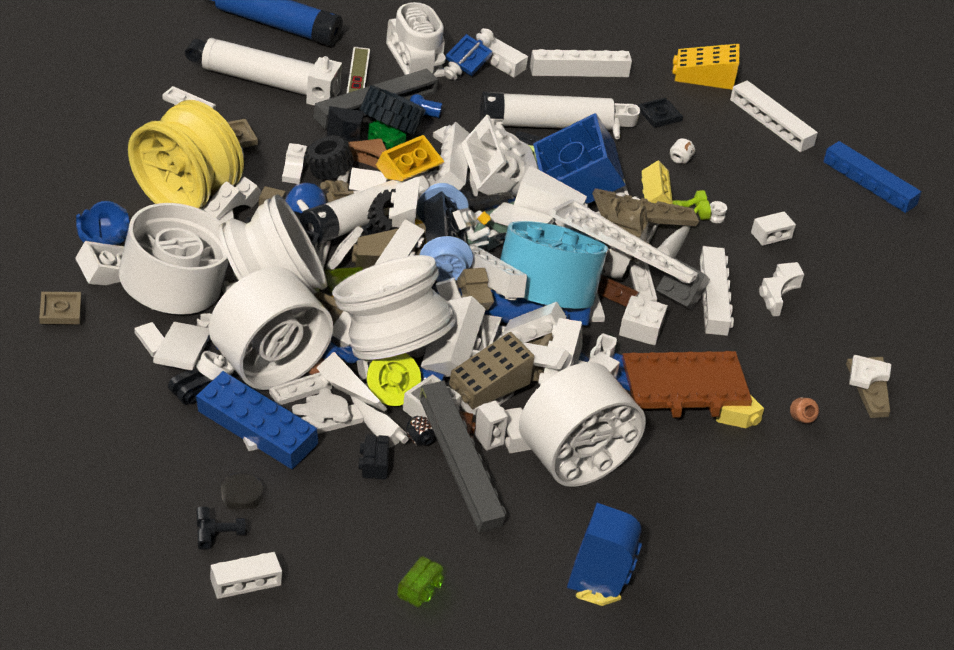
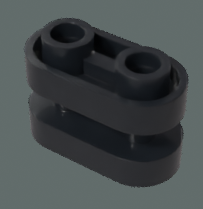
M194 367L193 370H187L174 376L168 383V389L174 395H177L182 404L188 405L197 401L196 396L213 380L203 375L197 367Z

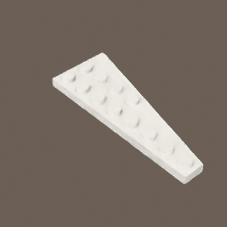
M574 199L553 208L549 215L608 244L613 249H619L678 278L683 283L690 284L698 275L694 270Z

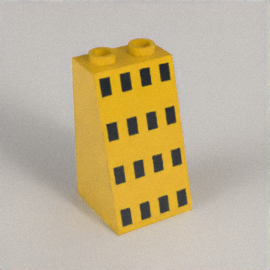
M739 44L678 49V54L674 55L672 74L675 75V81L733 90L739 66Z

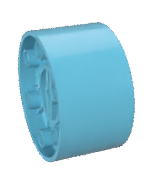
M515 221L508 225L500 260L527 274L525 295L521 298L545 305L557 302L561 308L581 309L594 305L608 248L598 239L573 229L542 222Z

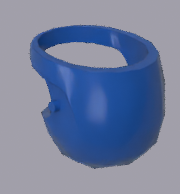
M312 183L297 184L287 194L285 199L293 212L302 213V210L297 204L298 200H302L309 208L326 204L324 191Z

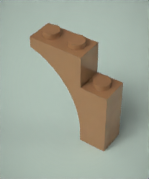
M382 139L348 142L354 161L373 166L379 170L376 164L382 152L386 151Z

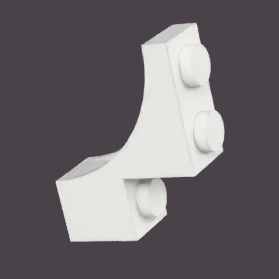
M245 176L235 187L226 181L203 207V210L220 220L222 216L234 207L248 205L253 208L259 201L261 190Z
M798 262L777 264L773 277L763 278L759 293L763 297L766 307L770 310L772 316H780L783 306L781 296L792 289L801 287L804 273Z

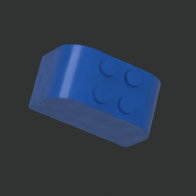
M597 503L576 556L567 588L580 592L590 590L592 591L591 594L594 595L598 592L605 598L609 596L617 597L623 585H628L632 572H629V570L634 571L638 560L634 555L638 556L642 543H639L642 529L638 520L628 513Z

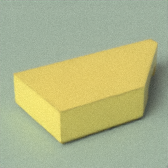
M590 590L576 593L578 599L600 606L621 600L620 594L617 597L609 596L605 598L598 592L595 595L591 594L592 591Z

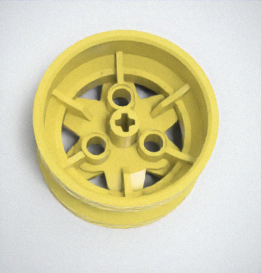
M184 100L170 108L160 121L148 122L135 130L128 144V157L132 172L144 193L155 204L178 203L201 209L206 205L209 197L214 196L226 181L235 186L243 174V153L234 131L216 110L200 101Z

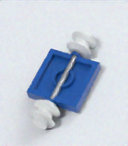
M484 28L481 29V34H476L477 41L466 34L447 53L446 60L449 61V67H444V74L448 79L456 80L457 75L462 74V70L472 76L492 56V50L487 48L489 41H494L492 31Z

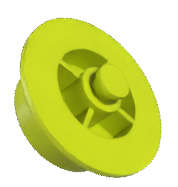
M406 353L388 358L373 359L367 371L369 390L381 403L389 406L403 405L405 392L421 382V373L417 363Z

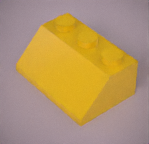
M421 135L382 152L376 166L387 179L404 181L443 164L444 160L426 137Z

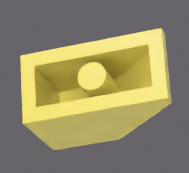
M751 396V406L721 407L720 416L716 417V421L741 428L755 426L762 420L764 407Z

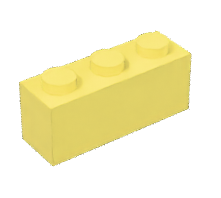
M658 160L642 170L641 181L643 183L642 191L644 198L648 199L651 203L660 201L673 204L669 170Z

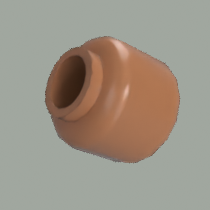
M800 397L792 402L790 414L797 422L811 423L818 417L819 407L815 400Z

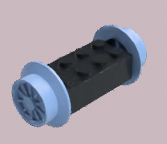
M437 183L430 186L419 197L417 203L418 217L426 227V244L421 249L420 255L431 256L435 259L439 271L436 279L438 282L455 278L457 281L463 269H469L473 261L472 250L466 243L465 229H459L453 216V212L468 208V201L461 191L447 183Z

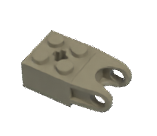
M616 197L611 206L608 220L647 243L648 219L646 206L639 205L637 211H630L623 205L622 199ZM633 256L630 259L632 261L639 262V259Z

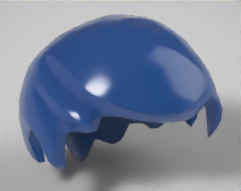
M101 201L93 205L90 210L85 209L82 216L81 214L76 215L77 233L83 243L89 241L119 246L127 237L130 224L128 212L117 203Z

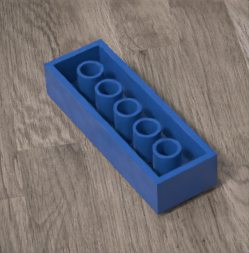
M224 371L196 396L198 412L240 438L246 437L257 444L258 449L290 469H293L318 444L316 427Z

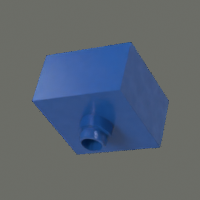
M596 113L533 143L539 170L587 196L586 204L595 200L592 195L594 189L613 192L626 185L615 142Z

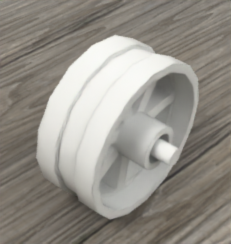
M204 351L201 359L196 364L197 369L211 380H214L222 371L232 375L235 370L223 355H218L211 351Z

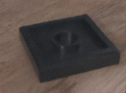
M666 97L638 104L640 113L654 128L683 121L684 116Z

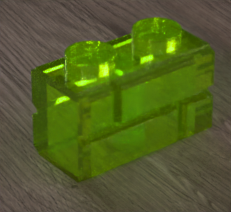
M424 556L420 557L398 584V597L406 602L409 601L410 604L416 607H420L424 601L428 602L433 594V589L435 587L439 588L443 583L442 565L431 562L430 559Z

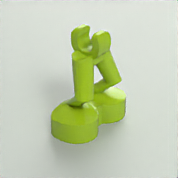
M704 190L696 191L694 198L688 201H672L674 205L690 207L695 204L694 211L695 213L698 212L700 220H709L711 217V207Z

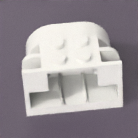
M413 2L402 5L397 10L396 18L389 19L386 44L404 74L407 75L427 68L436 77L445 76L442 66L446 60L443 53L445 44L443 23L436 12L426 4Z
M486 115L461 143L477 191L495 199L502 200L507 194L516 197L521 181L529 166L538 169L530 146L520 141L515 135L505 131L502 125L496 124L494 126L489 115Z

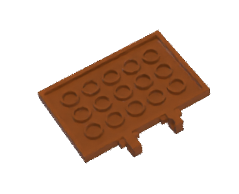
M736 351L623 353L622 362L632 398L641 409L670 408L674 418L681 417L682 408L709 407L711 416L719 417L720 409L723 406H751L752 398Z

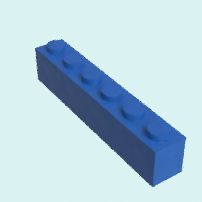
M840 141L827 148L824 163L904 213H907L918 204L922 191Z

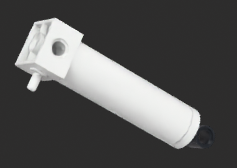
M209 38L206 44L201 39H193L185 50V56L189 61L197 62L200 59L202 60L203 69L307 95L306 104L315 106V103L336 97L340 91L342 63L329 60L326 56L323 58L319 57L316 63L313 64L214 38Z

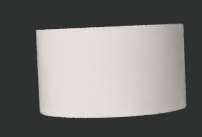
M159 203L142 208L135 213L129 224L119 267V279L122 286L135 300L157 311L171 314H192L209 308L220 296L229 263L219 236V225L222 223L211 214L184 204Z
M280 267L258 270L235 283L217 303L209 323V334L213 344L246 384L261 390H269L272 387L297 380L303 376L323 356L333 333V321L327 309L297 275L288 269Z
M586 362L570 366L558 372L533 393L521 413L519 432L523 440L558 483L564 486L575 487L597 481L620 466L641 440L646 419L640 406L605 366L599 363Z

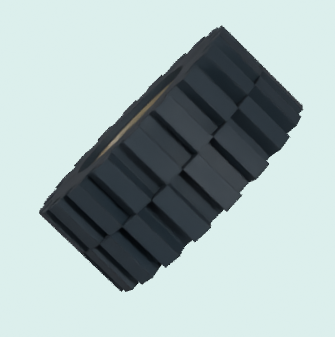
M374 85L369 86L360 110L370 117L412 134H416L426 111L420 105Z

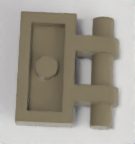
M327 180L320 184L321 189L329 191L326 194L328 203L354 194L353 191H348L349 185L343 180L335 182Z

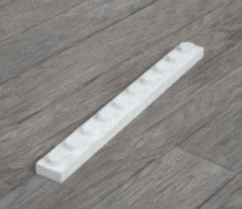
M626 185L613 191L616 192L617 196L624 197L625 194L629 195ZM630 260L628 268L634 290L640 292L638 297L657 302L648 263L641 260L639 262Z

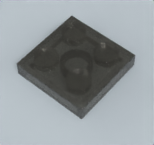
M502 192L467 200L468 207H474V210L491 208L496 205L500 206L503 202L508 203V200L514 199L513 192Z

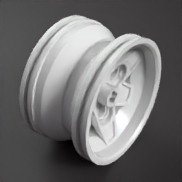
M276 194L272 199L265 200L264 204L257 208L249 223L231 218L226 223L224 222L219 225V236L222 246L238 280L261 269L280 267L288 269L297 275L313 294L327 287L323 266L309 236L291 207L280 195Z
M415 255L382 262L351 275L334 288L332 294L336 306L340 310L353 315L348 334L350 337L349 343L355 357L371 360L404 354L437 340L454 326L455 319L450 306L443 297L431 288L439 275L433 257Z

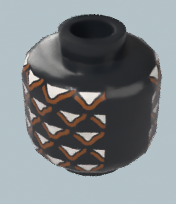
M414 416L407 422L406 434L415 445L427 446L432 443L435 434L427 417Z

